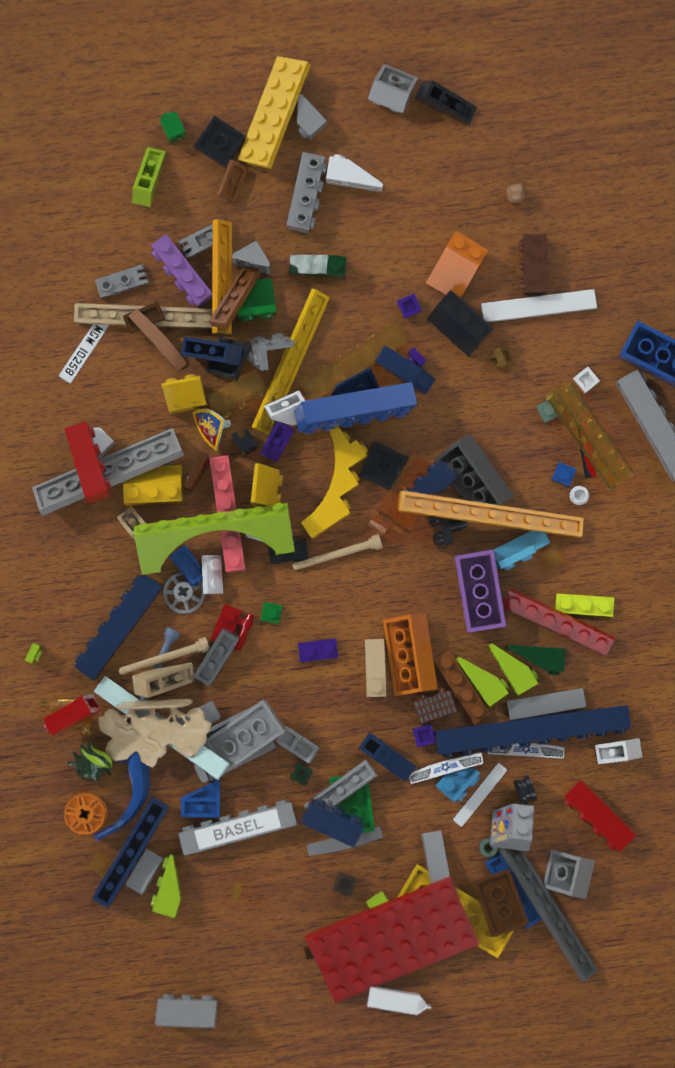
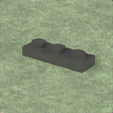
M223 627L193 677L210 687L240 637Z

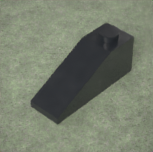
M433 80L423 81L415 96L416 100L429 108L467 124L471 123L477 109L475 105Z

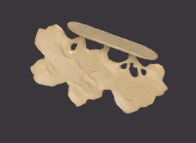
M190 699L128 701L116 705L119 709H129L126 715H120L114 709H108L104 716L99 717L100 731L112 737L105 748V752L110 755L112 760L128 759L136 751L139 753L141 762L151 768L158 762V757H162L167 752V744H172L179 753L193 758L199 748L207 742L206 734L211 731L212 724L205 720L204 712L200 708H193L187 714L178 711L177 707L192 704ZM155 708H170L171 715L165 720H160L155 716ZM134 709H150V714L138 718ZM176 715L184 720V725H180L176 721ZM185 716L190 717V721H187ZM131 717V723L128 724L127 719Z

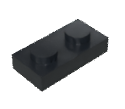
M306 539L294 541L295 552L276 555L275 550L268 545L271 565L309 559Z

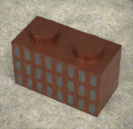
M444 687L435 690V695L427 697V694L415 697L416 701L413 702L420 724L457 712L450 690L446 691Z

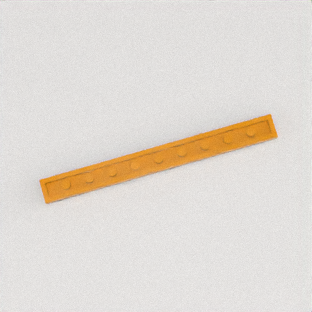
M400 491L398 511L577 538L583 535L584 518L408 491Z

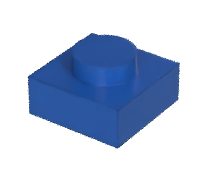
M558 462L551 480L570 487L577 469Z

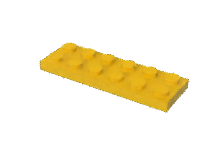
M277 56L239 154V162L268 169L272 168L311 66L307 61Z
M416 864L397 897L429 885L428 870ZM455 887L480 945L477 946L498 958L514 930L492 938L479 901Z

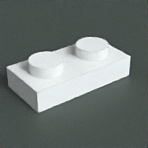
M221 555L202 556L203 594H223Z

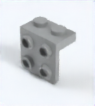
M282 333L273 334L270 338H265L264 336L254 337V340L248 341L251 348L247 360L261 371L268 370L267 351L293 347L295 342L289 339V337L283 336Z

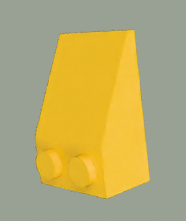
M255 463L251 496L253 507L270 506L281 502V494H278V487H282L283 475H280V470Z

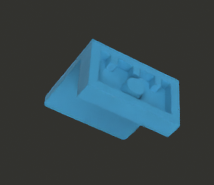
M473 767L448 773L435 786L453 802L456 800L460 802L467 794L465 790L468 786L473 787L479 781L478 775L480 772Z

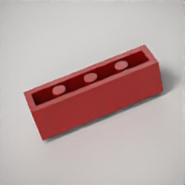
M85 421L64 428L84 497L88 504L111 497L109 490L112 487L109 479H105L104 473L107 472L103 461L100 462L98 456L101 455L98 443L95 444L93 440L96 437L93 426L89 427Z
M578 780L563 795L566 799L564 803L571 810L575 808L579 812L577 816L585 824L589 822L593 826L591 830L599 838L603 836L607 840L605 844L613 852L615 850L621 852L636 837L582 780Z

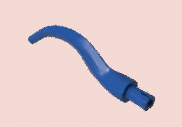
M136 751L130 755L128 771L133 789L130 804L114 824L93 834L96 841L128 824L137 815L146 801L150 789L149 766L141 762L139 753Z

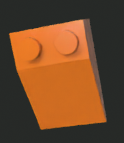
M455 231L426 284L444 295L452 290L461 298L489 250Z

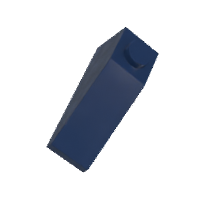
M384 345L374 362L401 382H412L414 391L419 394L426 395L436 380L422 368Z

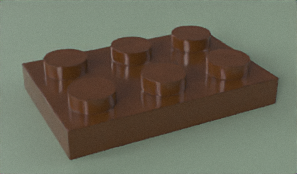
M509 869L472 882L492 938L529 925Z

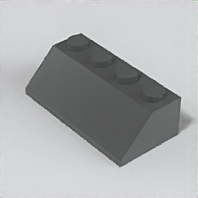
M471 434L455 442L434 459L437 464L442 460L458 476L452 483V486L462 500L502 506L514 497Z

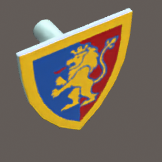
M206 408L193 411L194 421L201 436L210 447L218 451L222 430L231 426L230 420H225L213 410Z

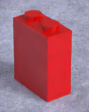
M93 694L82 695L42 718L44 721L43 726L46 732L52 736L63 734L102 710Z

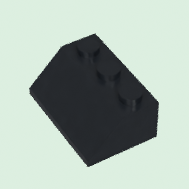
M452 290L445 295L427 318L432 325L468 357L474 353L494 330L489 323Z

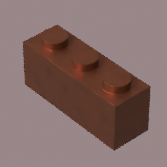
M547 234L524 235L523 239L519 240V252H523V259L519 261V269L523 270V278H520V289H523V295L546 294L548 291Z

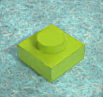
M33 643L25 661L31 664H35L36 661L39 662L43 651H41L42 646Z

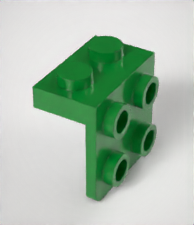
M272 279L256 281L238 311L239 321L251 322L256 318L267 320L277 316Z

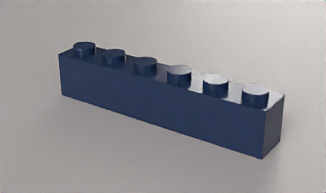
M138 574L132 582L134 586L130 592L128 590L125 591L121 597V604L111 610L109 613L110 619L107 623L104 621L98 628L99 634L96 638L92 637L86 644L88 649L84 654L81 652L75 659L76 665L74 667L94 681L97 679L163 589L162 586L147 575L140 576Z
M155 796L151 798L91 899L106 908L111 907L170 809V805Z

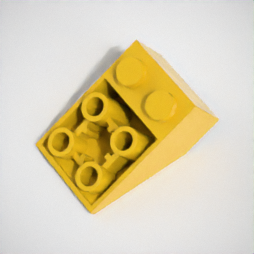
M196 374L184 376L185 379L182 380L170 378L165 380L166 383H162L170 414L208 407L200 376L196 377Z

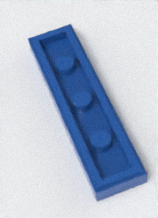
M498 853L484 862L491 874L509 869L529 925L524 927L528 929L542 920L502 854Z

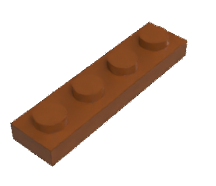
M242 266L210 318L211 326L229 328L261 275L259 268Z
M450 650L433 659L474 725L491 715Z

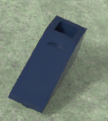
M441 460L438 464L434 462L427 469L429 473L424 477L420 475L413 482L415 486L411 490L407 488L404 491L438 495L450 486L458 476Z
M370 732L358 748L404 782H406L416 768L413 763Z

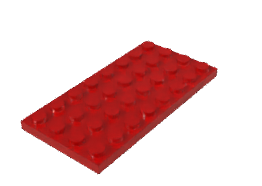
M450 876L305 935L306 942L335 1003L369 990L370 986H379L480 945Z

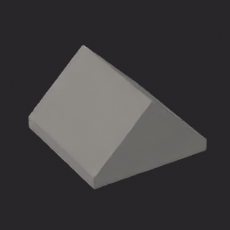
M257 241L232 255L234 266L259 268L261 273L271 274L270 263Z

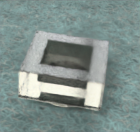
M339 871L332 890L351 896L357 878Z

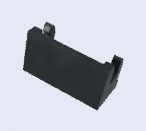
M244 429L246 437H242V440L236 432L231 434L243 457L260 448L257 440L253 439L247 429Z

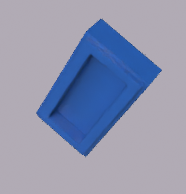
M186 545L169 556L191 587L203 580L202 566Z

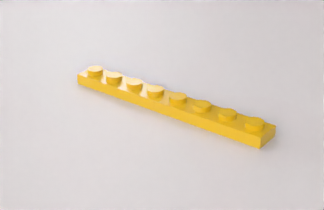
M316 289L311 290L290 339L295 342V346L285 349L252 424V428L265 435L270 436L276 421L270 418L264 406L288 395L330 297Z

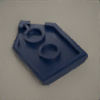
M368 367L336 384L331 396L380 387L371 367Z

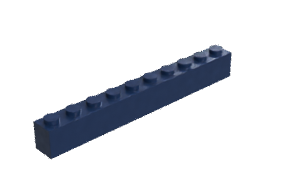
M628 705L440 730L435 731L438 754H442L444 758L452 757L454 752L460 751L462 755L473 754L475 749H481V752L493 751L492 747L500 746V750L512 748L511 744H519V747L531 746L530 742L538 741V744L550 743V739L556 738L558 742L569 741L570 736L584 739L588 738V734L596 733V737L606 736L607 731L614 730L615 734L627 733L626 729L631 728Z

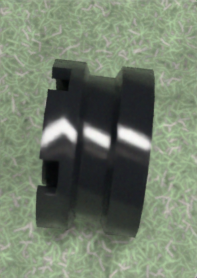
M528 775L524 776L522 780L516 779L513 781L522 805H527L529 801H537L535 790Z

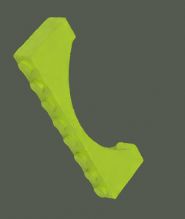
M276 503L270 506H256L250 509H237L235 511L217 512L210 515L201 514L196 517H181L177 520H161L157 523H142L134 526V538L142 575L161 572V566L166 558L180 544L194 536L210 531L227 530L251 535L275 550L276 555L295 552L288 504Z

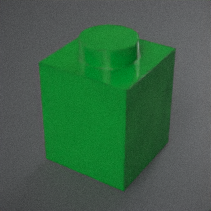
M172 111L166 112L162 115V118H159L169 144L187 137L177 111L173 113Z

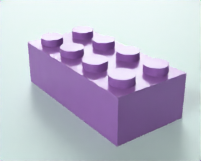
M489 549L454 555L466 631L470 633L505 627L506 622L494 550Z

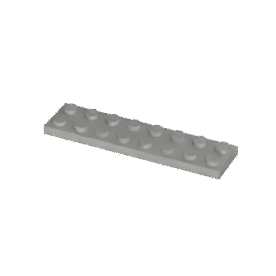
M171 428L102 457L99 460L100 462L103 461L106 467L105 479H109L111 486H114L184 456L174 429ZM76 469L32 487L42 516L85 498Z

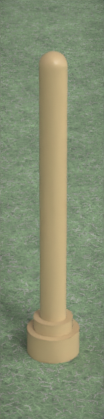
M379 534L372 535V538L368 539L369 541L295 562L293 569L299 570L369 548L371 550L382 549Z
M206 637L199 638L193 645L121 667L119 673L124 675L193 652H202V654L209 652Z

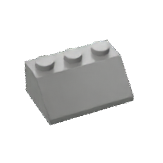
M163 994V997L158 998L155 1026L215 1028L218 999H213L214 996L202 995V998H194V995L184 994L182 998L174 997V994Z

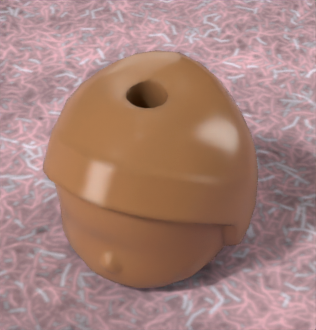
M522 183L507 187L506 195L508 202L519 203L525 200L526 190Z

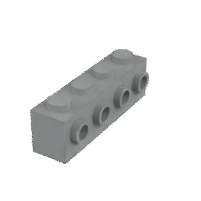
M302 152L287 220L288 230L309 234L310 228L314 229L316 218L313 217L314 210L318 211L320 200L317 199L318 192L322 193L324 181H321L322 174H326L328 163H325L324 156Z

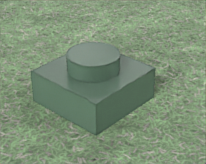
M553 397L536 406L544 423L562 415Z

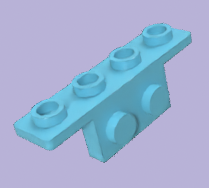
M530 531L493 549L496 568L509 570L516 566L515 562L519 560L525 562L533 558L532 554L536 553L535 550L550 543L547 534Z

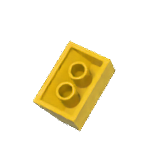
M182 465L160 466L124 481V504L131 506L183 503Z

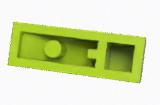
M147 147L133 186L132 203L151 207L166 151Z
M494 644L488 645L517 696L538 684L537 679L539 677L534 669L530 670L528 666Z
M461 657L456 659L488 707L509 694L507 691L509 687L503 679L499 680L498 677Z

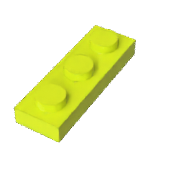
M557 593L555 609L565 614L613 617L614 598Z

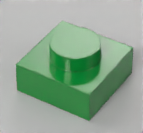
M264 602L260 621L279 624L283 605Z

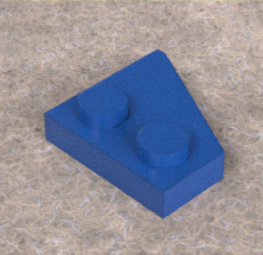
M216 780L181 797V817H220V780Z

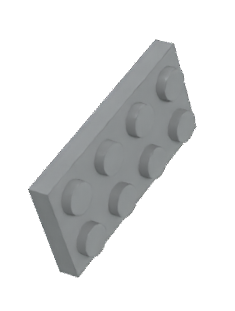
M263 699L207 738L205 746L230 764L225 770V774L287 730L267 700Z

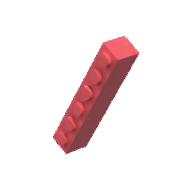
M229 456L209 458L217 512L237 510ZM220 530L226 572L246 571L241 532Z

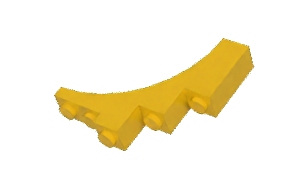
M339 426L329 431L335 451V468L330 488L316 510L301 522L312 540L350 515V505L346 499L341 500V498L359 486L357 481L360 479L354 470L350 472L349 469L367 458L366 452L368 450L363 442L359 443L355 440L350 444L351 438L346 431L342 432Z

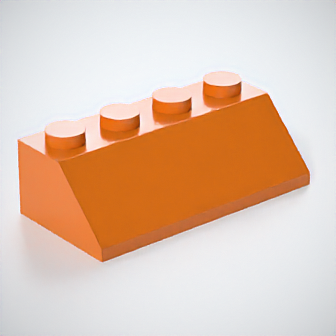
M426 613L383 620L394 696L437 690Z

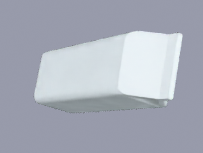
M370 986L367 1007L413 1015L420 1014L426 1008L431 1009V1005L427 1004L419 993Z

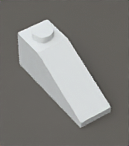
M330 156L326 183L382 192L383 183L349 159H345V156Z

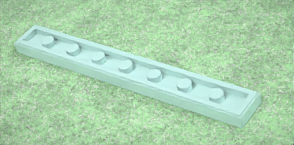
M104 676L94 690L96 694L114 707L123 702L140 701L106 676ZM119 709L124 714L129 712V709ZM134 709L138 718L150 714V709ZM155 711V716L158 719L165 720L163 716ZM168 744L169 746H171L172 748H174V749L176 750V747H175V746H173L172 744ZM204 745L199 748L193 758L185 756L217 780L220 779L230 765Z

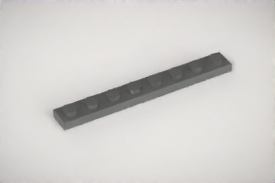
M498 848L581 982L588 980L598 970L524 852L521 850Z

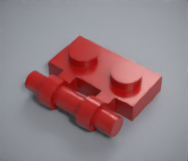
M224 604L210 640L215 641L223 627L234 633L237 624L243 625L239 633L240 638L233 648L241 651L243 644L245 645L247 642L246 637L249 629L253 627L254 615L247 613L245 620L241 619L242 610Z

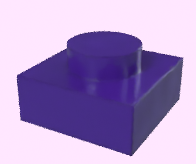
M415 294L397 301L404 319L422 312Z
M414 347L408 352L409 361L420 368L426 364V360Z
M431 724L412 729L417 747L436 743Z

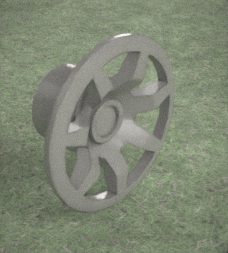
M181 572L176 573L168 579L164 586V600L169 608L177 613H191L197 610L204 601L203 583L200 581L199 585L191 587L187 580L179 582L176 578L183 575ZM173 580L176 584L174 590H167ZM199 588L202 591L201 599L193 595L194 591ZM167 594H172L176 598L172 605L168 600ZM192 599L198 602L195 607L189 609V600ZM181 601L184 603L186 610H179L175 606Z

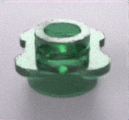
M297 763L290 778L292 781L296 780L304 786L307 785L308 778L312 775L313 771L311 768H306L301 763Z

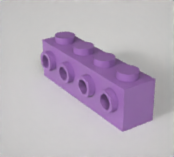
M167 234L151 245L153 249L151 253L157 261H162L165 265L163 269L169 277L173 275L176 279L175 285L180 291L184 290L188 295L186 299L192 306L196 305L197 308H201L212 300V292Z

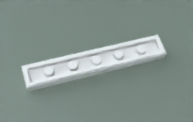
M592 289L481 303L483 319L489 323L596 309L597 305L595 290Z

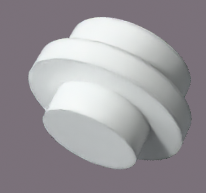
M576 486L570 492V499L576 505H583L589 499V492L583 486Z

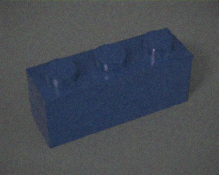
M184 336L181 355L239 366L243 347Z
M311 798L301 817V824L353 848L364 829V821H362L361 817L355 814L348 815L344 813L345 811L337 806L333 808L320 798H316V800Z

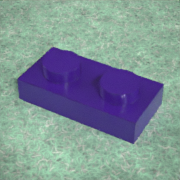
M277 421L260 454L277 463L295 429Z
M336 638L298 643L300 663L338 658Z

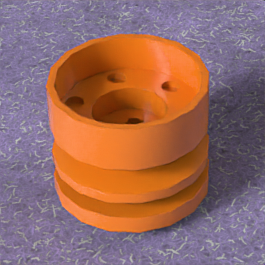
M83 793L74 796L67 803L64 818L67 826L73 832L88 835L100 830L105 825L108 819V807L100 796L94 793ZM83 809L84 811L89 810L90 813L88 814V819L86 817H81V814H83Z

